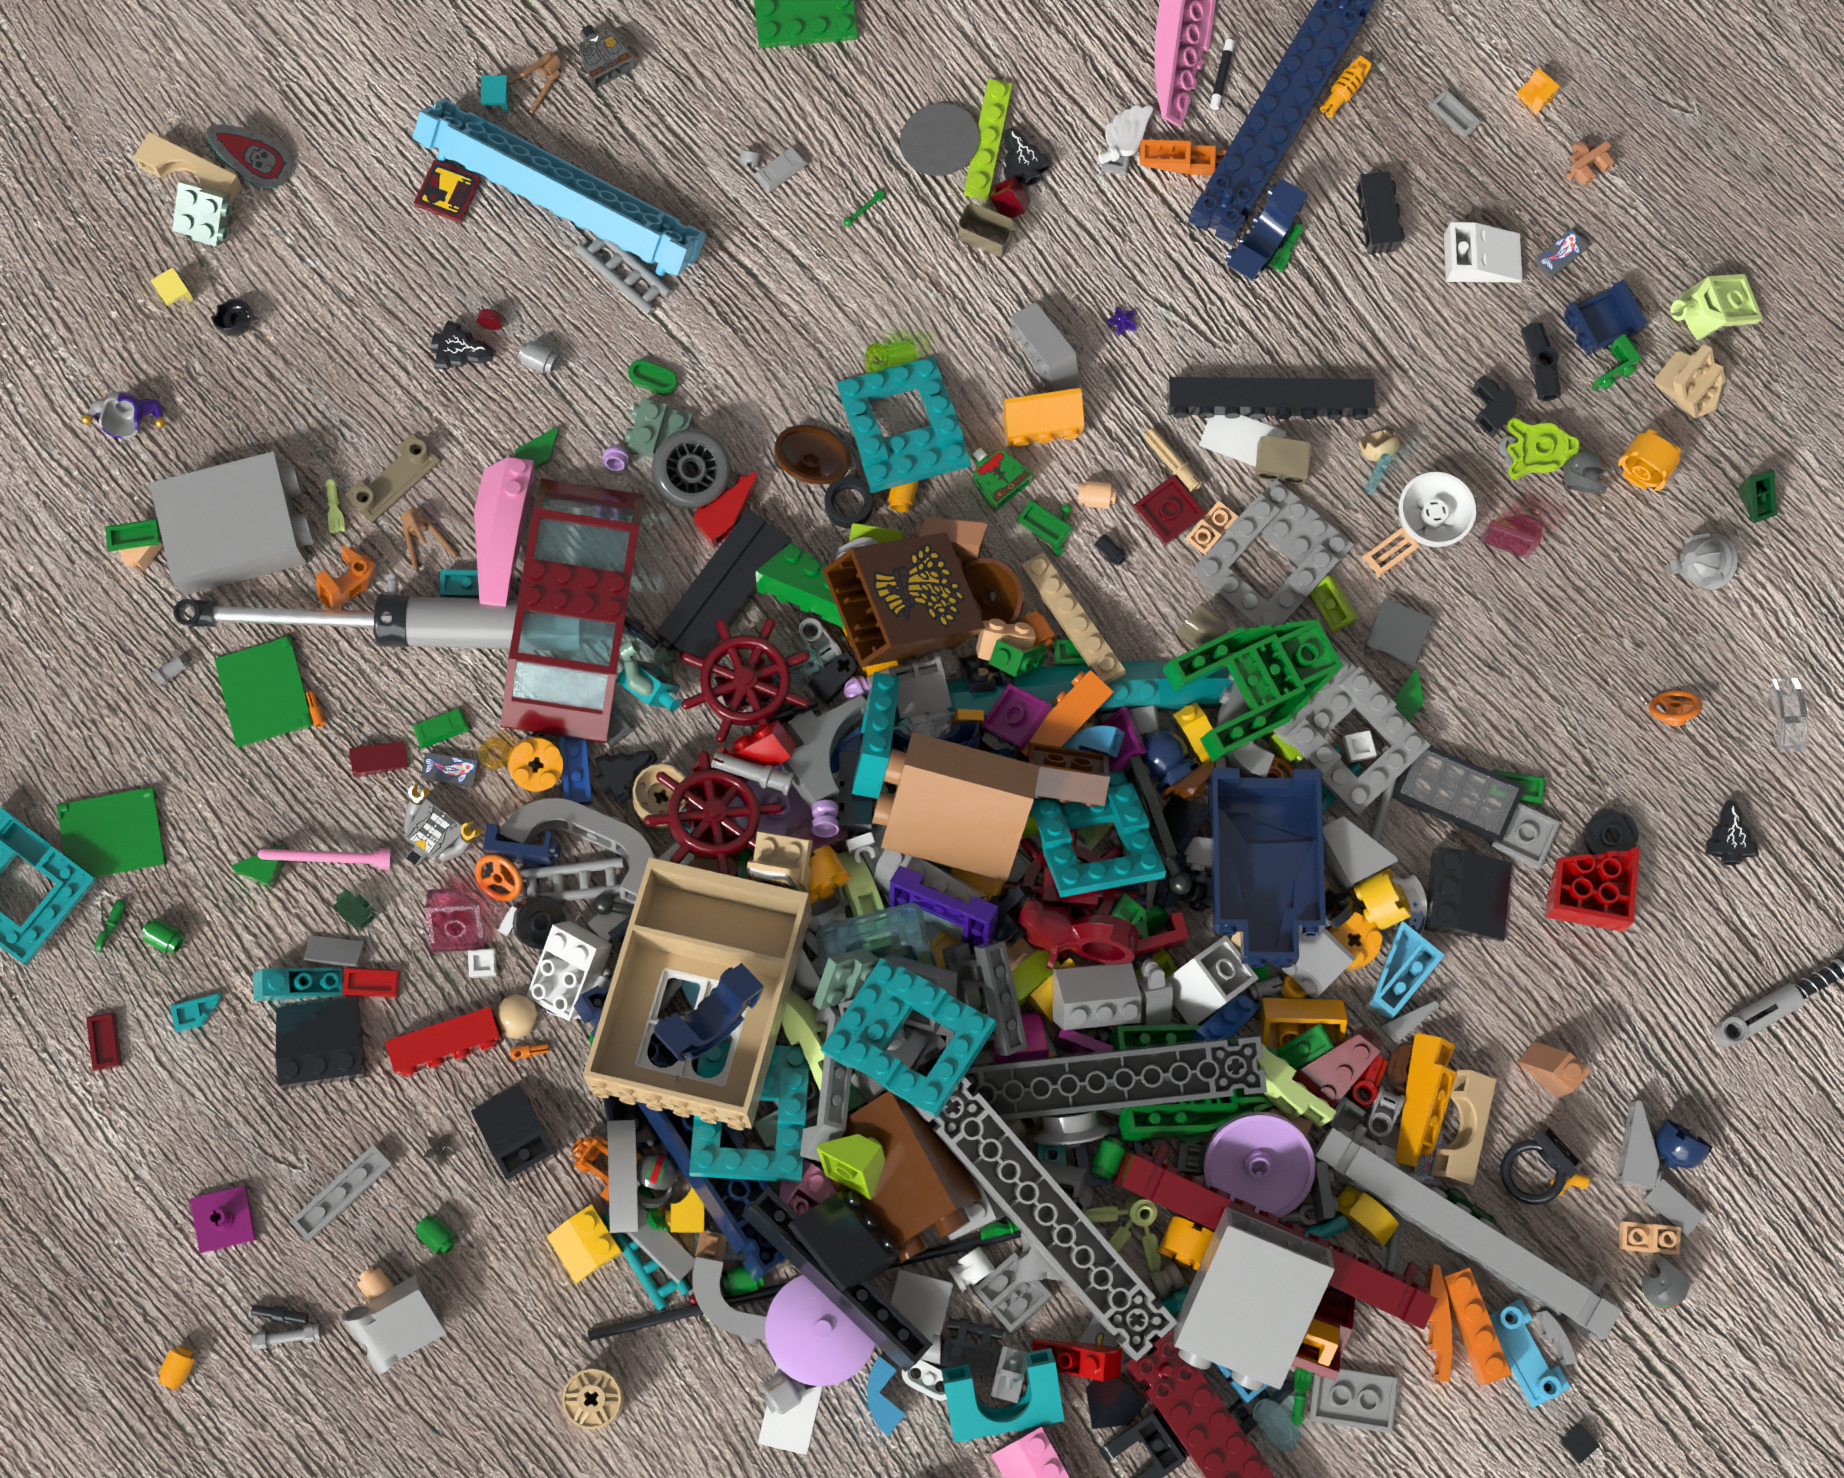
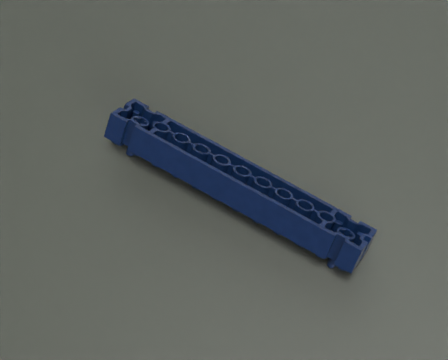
M1317 0L1208 181L1204 194L1201 193L1193 206L1188 222L1204 231L1208 227L1215 229V236L1233 245L1242 230L1244 221L1248 220L1356 38L1361 24H1364L1372 11L1375 0Z
M612 978L606 981L602 989L597 985L580 995L573 1006L584 1024L592 1022L595 1027L591 1033L593 1037L596 1034ZM653 1033L647 1053L650 1062L659 1068L673 1066L678 1059ZM637 1102L735 1253L737 1254L742 1250L747 1257L743 1265L753 1280L757 1281L779 1264L786 1262L788 1259L742 1216L769 1187L767 1182L763 1180L690 1176L694 1115L690 1114V1117H681L674 1114V1110L663 1108L662 1111H656L646 1107L647 1104ZM722 1122L720 1147L744 1149L732 1129L727 1126L728 1123Z

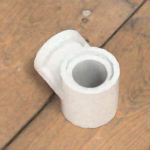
M979 1246L960 1259L957 1266L954 1268L951 1266L947 1270L963 1292L967 1289V1285L970 1283L974 1285L993 1272L995 1268Z

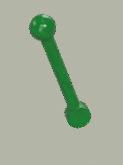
M877 190L870 201L851 217H846L843 220L846 227L852 226L853 221L876 201L884 199V192Z
M1064 504L1061 508L1063 512L1062 520L1067 522L1068 513L1071 512L1072 508L1069 504ZM1061 546L1059 550L1053 547L1054 555H1062L1063 547Z

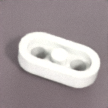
M919 1360L916 1365L906 1372L902 1370V1378L908 1386L935 1400H946L945 1390L938 1392L935 1389L936 1382L943 1381L941 1370L922 1360ZM913 1368H918L921 1371V1376L918 1379H913L910 1375Z

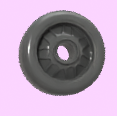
M697 429L680 430L668 436L656 450L651 465L653 483L659 494L672 505L685 509H697L715 501L727 487L731 473L730 459L723 444L710 433ZM693 464L697 469L696 476L689 477L685 475L683 471L684 465Z

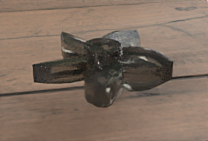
M450 1134L442 1136L439 1140L428 1136V1143L432 1148L427 1150L423 1157L433 1158L436 1156V1162L442 1167L445 1162V1155L453 1156L457 1153L452 1147L448 1146Z

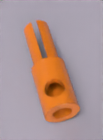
M313 690L306 692L305 695L310 707L309 711L314 727L324 726L326 722L315 692Z
M549 1045L510 1048L511 1059L531 1057L532 1055L549 1053Z

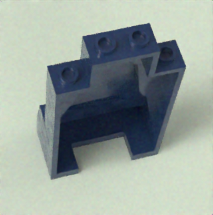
M1212 768L1208 784V808H1210L1208 816H1211L1213 932H1220L1221 935L1225 936L1235 935L1236 932H1240L1241 964H1248L1252 968L1264 967L1265 964H1276L1278 968H1290L1292 964L1296 965L1299 959V933L1306 937L1318 936L1319 933H1323L1326 927L1321 769H1294L1291 778L1240 777L1239 768Z

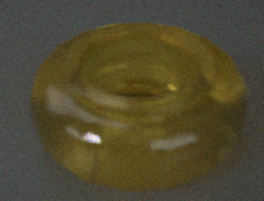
M488 738L479 747V760L488 769H501L507 765L508 754L511 750L510 746L501 738ZM492 747H499L502 750V755L497 760H490L487 756L489 749Z

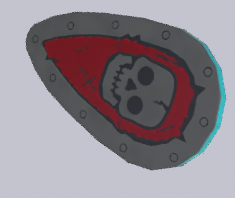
M219 124L211 125L207 128L206 136L217 154L252 184L264 189L276 188L283 185L290 177L293 168L292 157L287 148L280 142L266 135L234 125Z

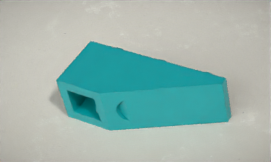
M342 968L260 969L253 974L254 1001H284L341 996L343 992Z

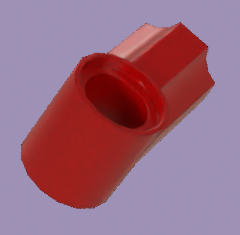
M1377 1055L1349 1090L1348 1100L1361 1109L1372 1104L1377 1098V1090L1388 1061ZM1357 1089H1363L1367 1092V1101H1362L1358 1098Z

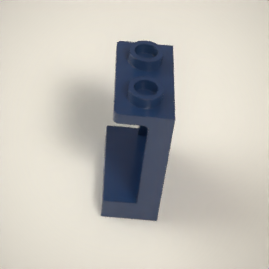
M1624 280L1615 283L1611 290L1581 303H1570L1564 311L1566 324L1570 328L1572 327L1576 334L1578 346L1584 349L1587 356L1611 346L1623 334L1629 338L1641 333L1647 324Z
M487 823L483 851L486 855L498 854L508 858L513 863L537 866H553L554 860H559L561 845L558 844V839L555 838L552 831H546L543 846L500 841L499 832L501 829L498 824Z

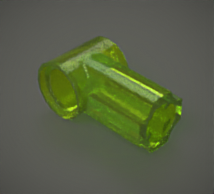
M909 339L887 345L871 344L865 353L864 367L866 371L873 373L915 362L916 355L913 342ZM871 357H880L882 361L875 362L871 360Z

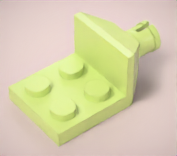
M1745 274L1707 276L1679 295V300H1676L1671 306V314L1680 313L1672 317L1677 321L1685 320L1697 341L1704 339L1722 326L1756 324L1763 319Z

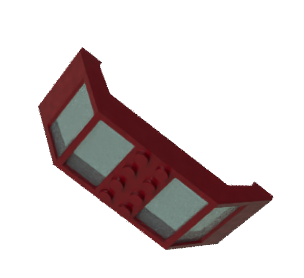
M541 478L533 507L508 658L500 727L606 743L620 655L619 649L622 642L643 508V494Z

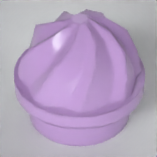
M618 444L608 447L603 454L604 464L612 471L622 470L629 461L627 449Z
M862 675L857 678L851 677L844 686V695L848 699H854L860 695L866 699V696H868L869 686Z

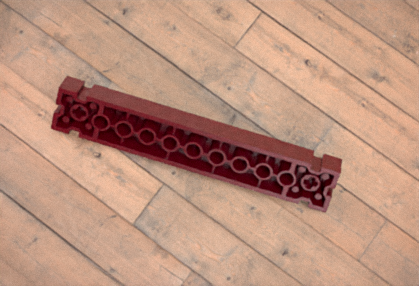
M1162 1143L1159 1144L1154 1157L1135 1150L1134 1154L1126 1152L1113 1183L1214 1231L1225 1207H1228L1331 1249L1335 1270L1328 1283L1329 1286L1423 1330L1425 1329L1438 1299L1430 1295L1431 1289L1413 1282L1419 1268L1418 1265L1409 1262L1403 1276L1385 1268L1380 1272V1265L1360 1256L1358 1260H1355V1253L1337 1245H1334L1332 1249L1330 1248V1241L1309 1233L1307 1237L1305 1236L1306 1230L1286 1221L1281 1225L1279 1224L1281 1218L1267 1211L1265 1212L1260 1209L1256 1213L1254 1212L1256 1206L1235 1197L1234 1201L1229 1200L1231 1194L1213 1186L1206 1189L1204 1188L1206 1182L1187 1174H1185L1184 1178L1179 1176L1181 1170L1163 1163L1170 1147Z
M1172 1330L1162 1338L1158 1336L1150 1342L1153 1345V1350L1145 1353L1138 1361L1130 1357L1123 1362V1365L1135 1382L1144 1381L1147 1388L1142 1392L1202 1478H1275L1199 1368L1188 1364L1178 1355L1180 1349L1174 1346V1333Z

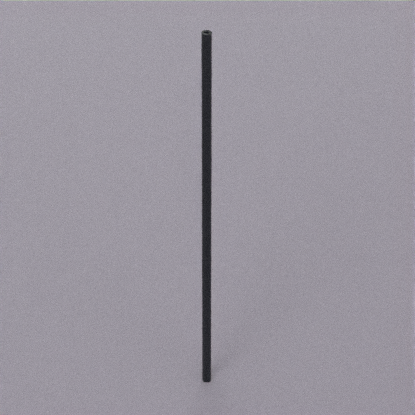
M1021 1231L992 1237L986 1241H982L981 1236L928 1248L903 1263H900L897 1258L886 1270L976 1249L979 1246L984 1247L1021 1238ZM788 1282L761 1288L757 1291L735 1297H724L723 1299L730 1307L772 1298ZM698 1304L587 1330L589 1341L704 1313Z

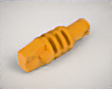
M1360 55L1343 71L1333 84L1330 96L1320 107V111L1323 114L1328 108L1330 109L1325 116L1332 118L1342 103L1352 98L1364 82L1372 63Z

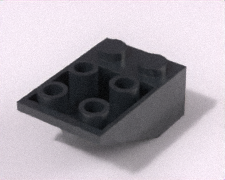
M519 1083L471 1110L495 1161L508 1182L515 1181L559 1155Z

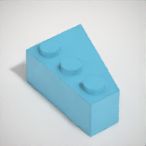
M1404 921L1396 929L1369 1005L1388 1021L1394 1018L1445 956Z

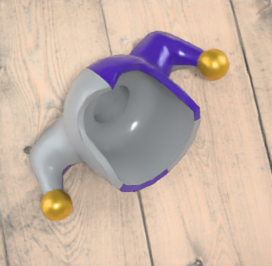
M115 392L106 399L94 401L88 413L81 417L83 424L90 425L93 422L92 419L100 415V428L108 435L121 439L134 437L145 417L154 416L156 418L155 425L158 428H164L167 423L163 417V409L158 400H138L134 395L127 392Z

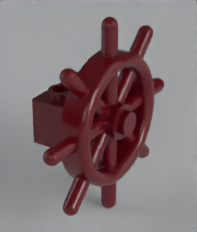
M722 618L718 619L716 626L723 641L716 645L705 659L689 652H684L681 656L683 662L701 668L700 686L702 693L684 699L681 702V707L684 710H688L706 702L709 709L722 719L716 735L718 743L726 741L732 724L739 726L759 724L761 726L767 723L769 725V719L774 717L786 702L801 708H808L810 706L809 699L790 692L791 675L789 669L807 661L810 658V654L807 651H801L785 658L782 652L768 641L775 626V621L772 618L765 620L758 637L752 635L732 637L726 621ZM752 649L749 660L745 665L738 650ZM729 654L735 670L722 666L718 662ZM762 654L767 655L774 663L766 665L764 658L761 659ZM779 672L780 684L779 687H776L771 675ZM713 673L719 675L715 678L716 687L714 688L711 685ZM717 697H722L725 706L720 703ZM773 698L771 702L768 703L766 706H762V702H766ZM748 704L751 705L752 712H741L749 707Z
M703 750L699 753L701 771L689 775L680 783L665 772L657 773L656 779L673 791L669 801L667 813L647 815L644 818V823L648 826L668 824L673 838L680 845L671 856L670 862L680 864L687 854L691 853L694 855V858L716 860L718 873L729 875L727 858L739 854L748 846L755 850V835L760 823V815L781 813L783 806L781 803L759 804L754 791L747 784L750 779L736 776L726 771L712 770L709 753ZM704 786L705 797H699L691 791ZM715 786L727 789L722 797L721 795L716 796ZM736 795L745 805L727 807ZM684 799L688 802L687 811L679 812V806ZM748 816L746 829H743L729 818ZM683 822H689L690 833L682 824Z
M1077 828L1069 830L1072 836L1071 845L1076 858L1085 863L1114 859L1122 851L1121 846L1115 844L1099 857L1091 850L1076 845ZM1022 838L1020 841L1021 847L1033 859V862L1027 869L1024 881H1006L1002 891L1007 892L1016 885L1030 886L1036 894L1042 895V904L1051 907L1064 906L1071 917L1073 907H1076L1083 916L1091 914L1108 915L1113 901L1118 900L1119 896L1123 893H1126L1135 901L1138 899L1136 891L1115 889V887L1060 898L1043 852L1041 853L1028 838ZM1042 869L1043 883H1034L1036 876ZM1098 899H1102L1099 909L1094 913L1092 909H1096ZM1070 950L1061 952L1059 954L1060 959L1063 961L1069 959Z

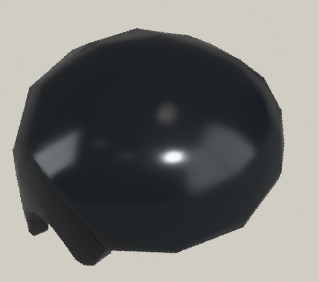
M236 298L229 299L222 305H217L216 315L211 316V320L220 332L232 337L245 334L252 324L254 315L252 308L247 302Z

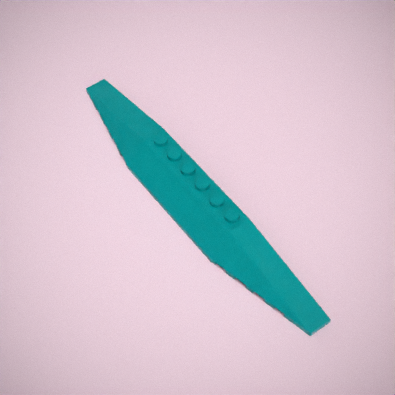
M1157 660L1120 662L1125 668V675L1107 684L1113 693L1094 713L1117 712L1122 707L1134 709L1153 705L1156 706L1157 712L1179 711L1195 702L1201 709L1220 708L1222 703L1219 702V698L1225 687L1228 688L1231 680L1228 679L1230 672L1226 669L1219 670L1174 692L1162 669L1168 662ZM1087 664L1040 667L1014 677V685L1050 703L1054 708L1056 705L1052 701L1063 690L1068 693L1074 687L1071 681L1081 671L1086 674L1091 669ZM964 678L946 682L952 707L947 708L949 717L930 721L927 712L924 713L926 723L917 724V726L946 725L957 709L984 710L985 719L1006 687L1000 685L996 686V691L969 693ZM896 709L894 727L907 726L905 718L900 719Z

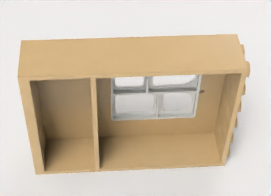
M649 857L583 1073L590 1091H593L592 1094L601 1098H609V1095L619 1097L621 1102L635 1105L636 1102L647 1104L646 1107L656 1111H662L663 1108L674 1110L673 1113L681 1117H690V1114L700 1116L702 1121L711 1124L721 1121L728 1123V1127L736 1130H744V1127L752 1129L812 913L809 893ZM740 963L762 983L764 989L757 1004L753 1009L749 1006L742 1013L744 1021L730 1034L732 1036V1043L725 1067L719 1075L712 1078L698 1076L693 1071L692 1059L689 1056L685 1057V1061L678 1060L673 1066L667 1068H659L650 1062L647 1055L648 1046L654 1033V1027L660 1021L658 1019V1012L670 978L686 980L700 985L694 1010L718 986L723 972L730 967L735 968Z

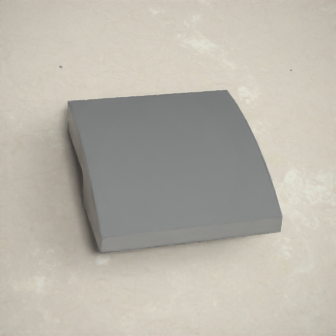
M1015 1252L973 1289L1012 1335L1053 1298L1052 1294L1039 1280L1015 1282L1019 1258Z

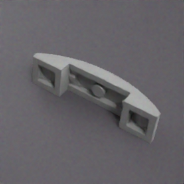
M635 1120L607 1121L610 1233L638 1232Z

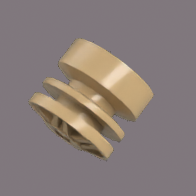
M666 764L651 765L642 770L635 779L633 804L634 811L641 822L644 823V818L647 815L667 813L673 791L656 779V775L662 771L680 783L685 779V776L674 766ZM662 796L666 797L665 801L657 804V799H660ZM684 799L679 806V812H684L687 809L688 802ZM668 824L648 826L659 830L669 828Z
M599 1369L582 1370L572 1376L565 1385L562 1395L563 1411L568 1419L576 1426L589 1430L604 1428L615 1422L622 1413L625 1403L624 1388L618 1378L608 1371ZM597 1392L599 1395L596 1398L597 1406L594 1404L588 1406L586 1402L589 1398L586 1395Z

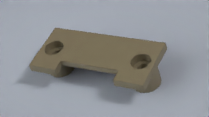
M413 433L396 447L401 456L368 486L360 480L344 494L372 524L441 463L426 447L425 443ZM416 450L421 451L420 454L414 455ZM363 498H368V501L362 503Z

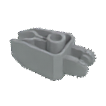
M1152 958L1142 964L1141 978H1137L1141 993L1142 1026L1168 1025L1171 1021L1174 990L1172 984L1165 980V972L1161 967L1157 966V962Z

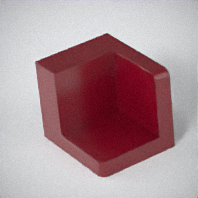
M1016 176L994 185L989 197L999 214L1010 219L1026 213L1030 203V198Z

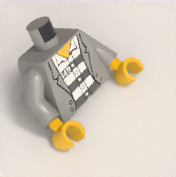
M418 783L410 787L409 796L411 798L405 814L404 832L406 840L414 847L405 859L418 868L426 856L436 863H439L441 860L448 861L462 856L471 844L472 838L481 834V829L479 828L472 832L470 828L474 823L473 821L460 825L427 799L423 802L422 798L429 793L427 787L422 790L421 794L417 791Z

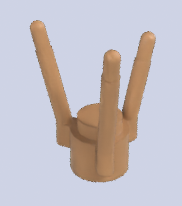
M547 51L535 63L508 80L509 85L535 70L543 77L550 76L530 108L529 112L531 114L535 112L554 80L561 75L558 69L562 64L559 58L551 51Z
M419 508L409 509L401 515V520L404 524L401 529L406 538L414 570L418 569L411 534L417 535L421 543L425 545L427 543L423 534L426 529L425 526L429 528L453 557H457V553L434 527L428 516L422 515Z

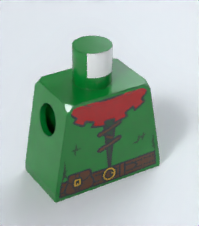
M981 447L971 456V459L978 466L973 471V481L994 513L1032 482L1033 474L1001 449L990 457Z

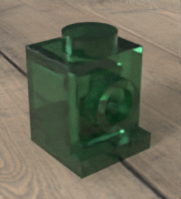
M348 889L336 898L337 903L333 905L359 933L380 915L372 906L367 910L366 908L370 904L360 894L355 897Z

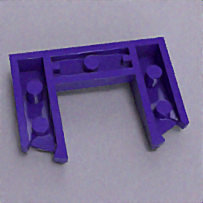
M899 865L890 880L891 920H894L896 916L903 920L907 919L909 921L907 931L915 934L918 928L920 911L923 910L963 927V942L969 944L971 955L975 946L986 942L993 943L998 917L997 905L975 896L967 904L960 898L940 893L934 887L924 886V875Z

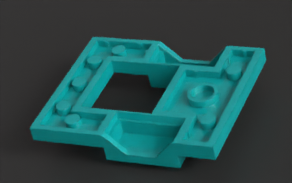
M935 356L836 382L871 493L971 467V461L963 441V433L949 392L946 391ZM918 389L930 426L882 438L870 401Z
M1123 770L1110 773L1105 806L1089 807L1080 802L1070 801L1063 803L1053 798H1034L1029 817L1035 819L1041 834L1043 854L1060 898L1165 878L1166 870L1148 830L1150 823L1133 783L1128 784ZM1113 822L1127 856L1079 865L1071 845L1072 836L1069 830Z
M0 807V875L14 858L19 855L56 883L22 926L18 925L0 910V947L23 965L28 966L96 883L97 879Z
M880 958L820 1050L824 1055L840 1064L855 1068L873 1078L891 1093L937 1118L992 1034L997 1023L987 1015L953 998L946 990L902 966L898 968ZM913 1010L955 1032V1035L927 1078L903 1065L901 1060L886 1053V1050Z
M720 1042L717 1046L699 1056L697 1075L703 1078H712L719 1075L725 1067L731 1043ZM775 1045L760 1097L762 1101H779L776 1151L721 1148L722 1122L717 1121L716 1124L702 1121L700 1116L694 1115L690 1176L802 1183L803 1157L800 1156L806 1121L809 1064L803 1055L802 1047Z

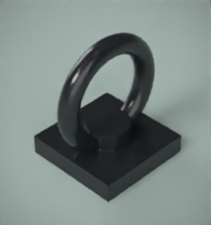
M1546 1123L1532 1136L1533 1139L1523 1140L1511 1146L1501 1161L1500 1175L1505 1189L1516 1200L1529 1205H1541L1555 1199L1563 1190L1567 1176L1571 1179L1584 1165ZM1525 1151H1538L1541 1158L1552 1169L1556 1170L1554 1183L1543 1193H1526L1519 1189L1513 1181L1511 1174L1512 1164L1515 1158Z

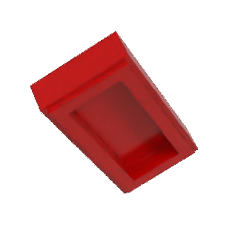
M345 968L342 995L398 998L400 971Z

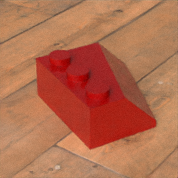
M1632 848L1628 851L1617 852V850L1608 851L1604 854L1596 855L1584 854L1558 858L1547 892L1545 918L1625 932L1634 922L1640 848Z

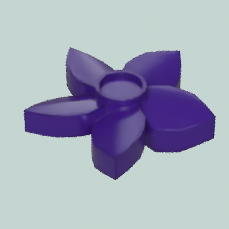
M1117 306L1115 308L1116 317H1111L1106 322L1110 325H1117L1116 333L1118 336L1125 329L1128 331H1136L1137 329L1132 321L1135 311H1127L1124 314Z

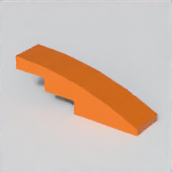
M1141 140L1140 165L1183 174L1212 176L1226 150H1216V146L1191 145V141Z
M1431 1264L1428 1265L1425 1287L1431 1289L1430 1295L1438 1300L1428 1320L1430 1327L1426 1350L1437 1352L1433 1380L1450 1382L1452 1322L1449 1301L1440 1265Z

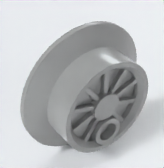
M1097 1110L1042 1116L1043 1128L1034 1133L1033 1140L1040 1144L1064 1145L1066 1148H1074L1080 1146L1081 1143L1108 1135L1110 1128L1108 1125L1098 1122Z

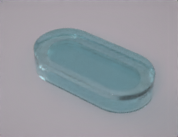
M1271 1399L1259 1401L1253 1410L1255 1422L1275 1447L1283 1451L1294 1448L1299 1440V1432L1296 1426L1278 1403Z

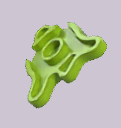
M1512 418L1507 424L1508 431L1518 439L1517 443L1509 444L1507 447L1508 454L1513 459V463L1508 469V475L1512 480H1518L1529 473L1543 474L1556 471L1580 450L1579 440L1559 429L1558 425L1552 423L1530 425L1517 418Z

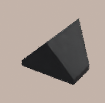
M1118 1377L1104 1382L1092 1380L1085 1388L1092 1429L1130 1425L1146 1405V1402Z

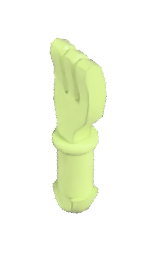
M329 478L325 482L328 498L327 506L330 507L327 514L329 532L346 531L343 513L338 508L340 502L338 501L337 483L334 479Z

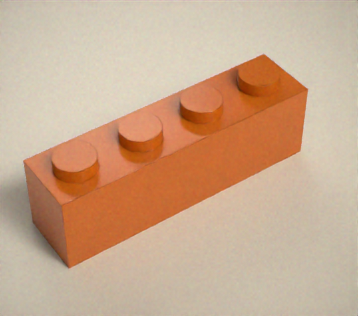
M1091 670L1086 674L1081 671L1071 681L1074 687L1068 693L1063 690L1052 701L1056 706L1049 712L1029 742L1062 747L1113 691ZM1028 744L1023 751L1017 747L1015 748L1024 758H1027Z
M1465 1268L1443 1276L1449 1308L1478 1384H1489L1512 1375L1471 1269Z

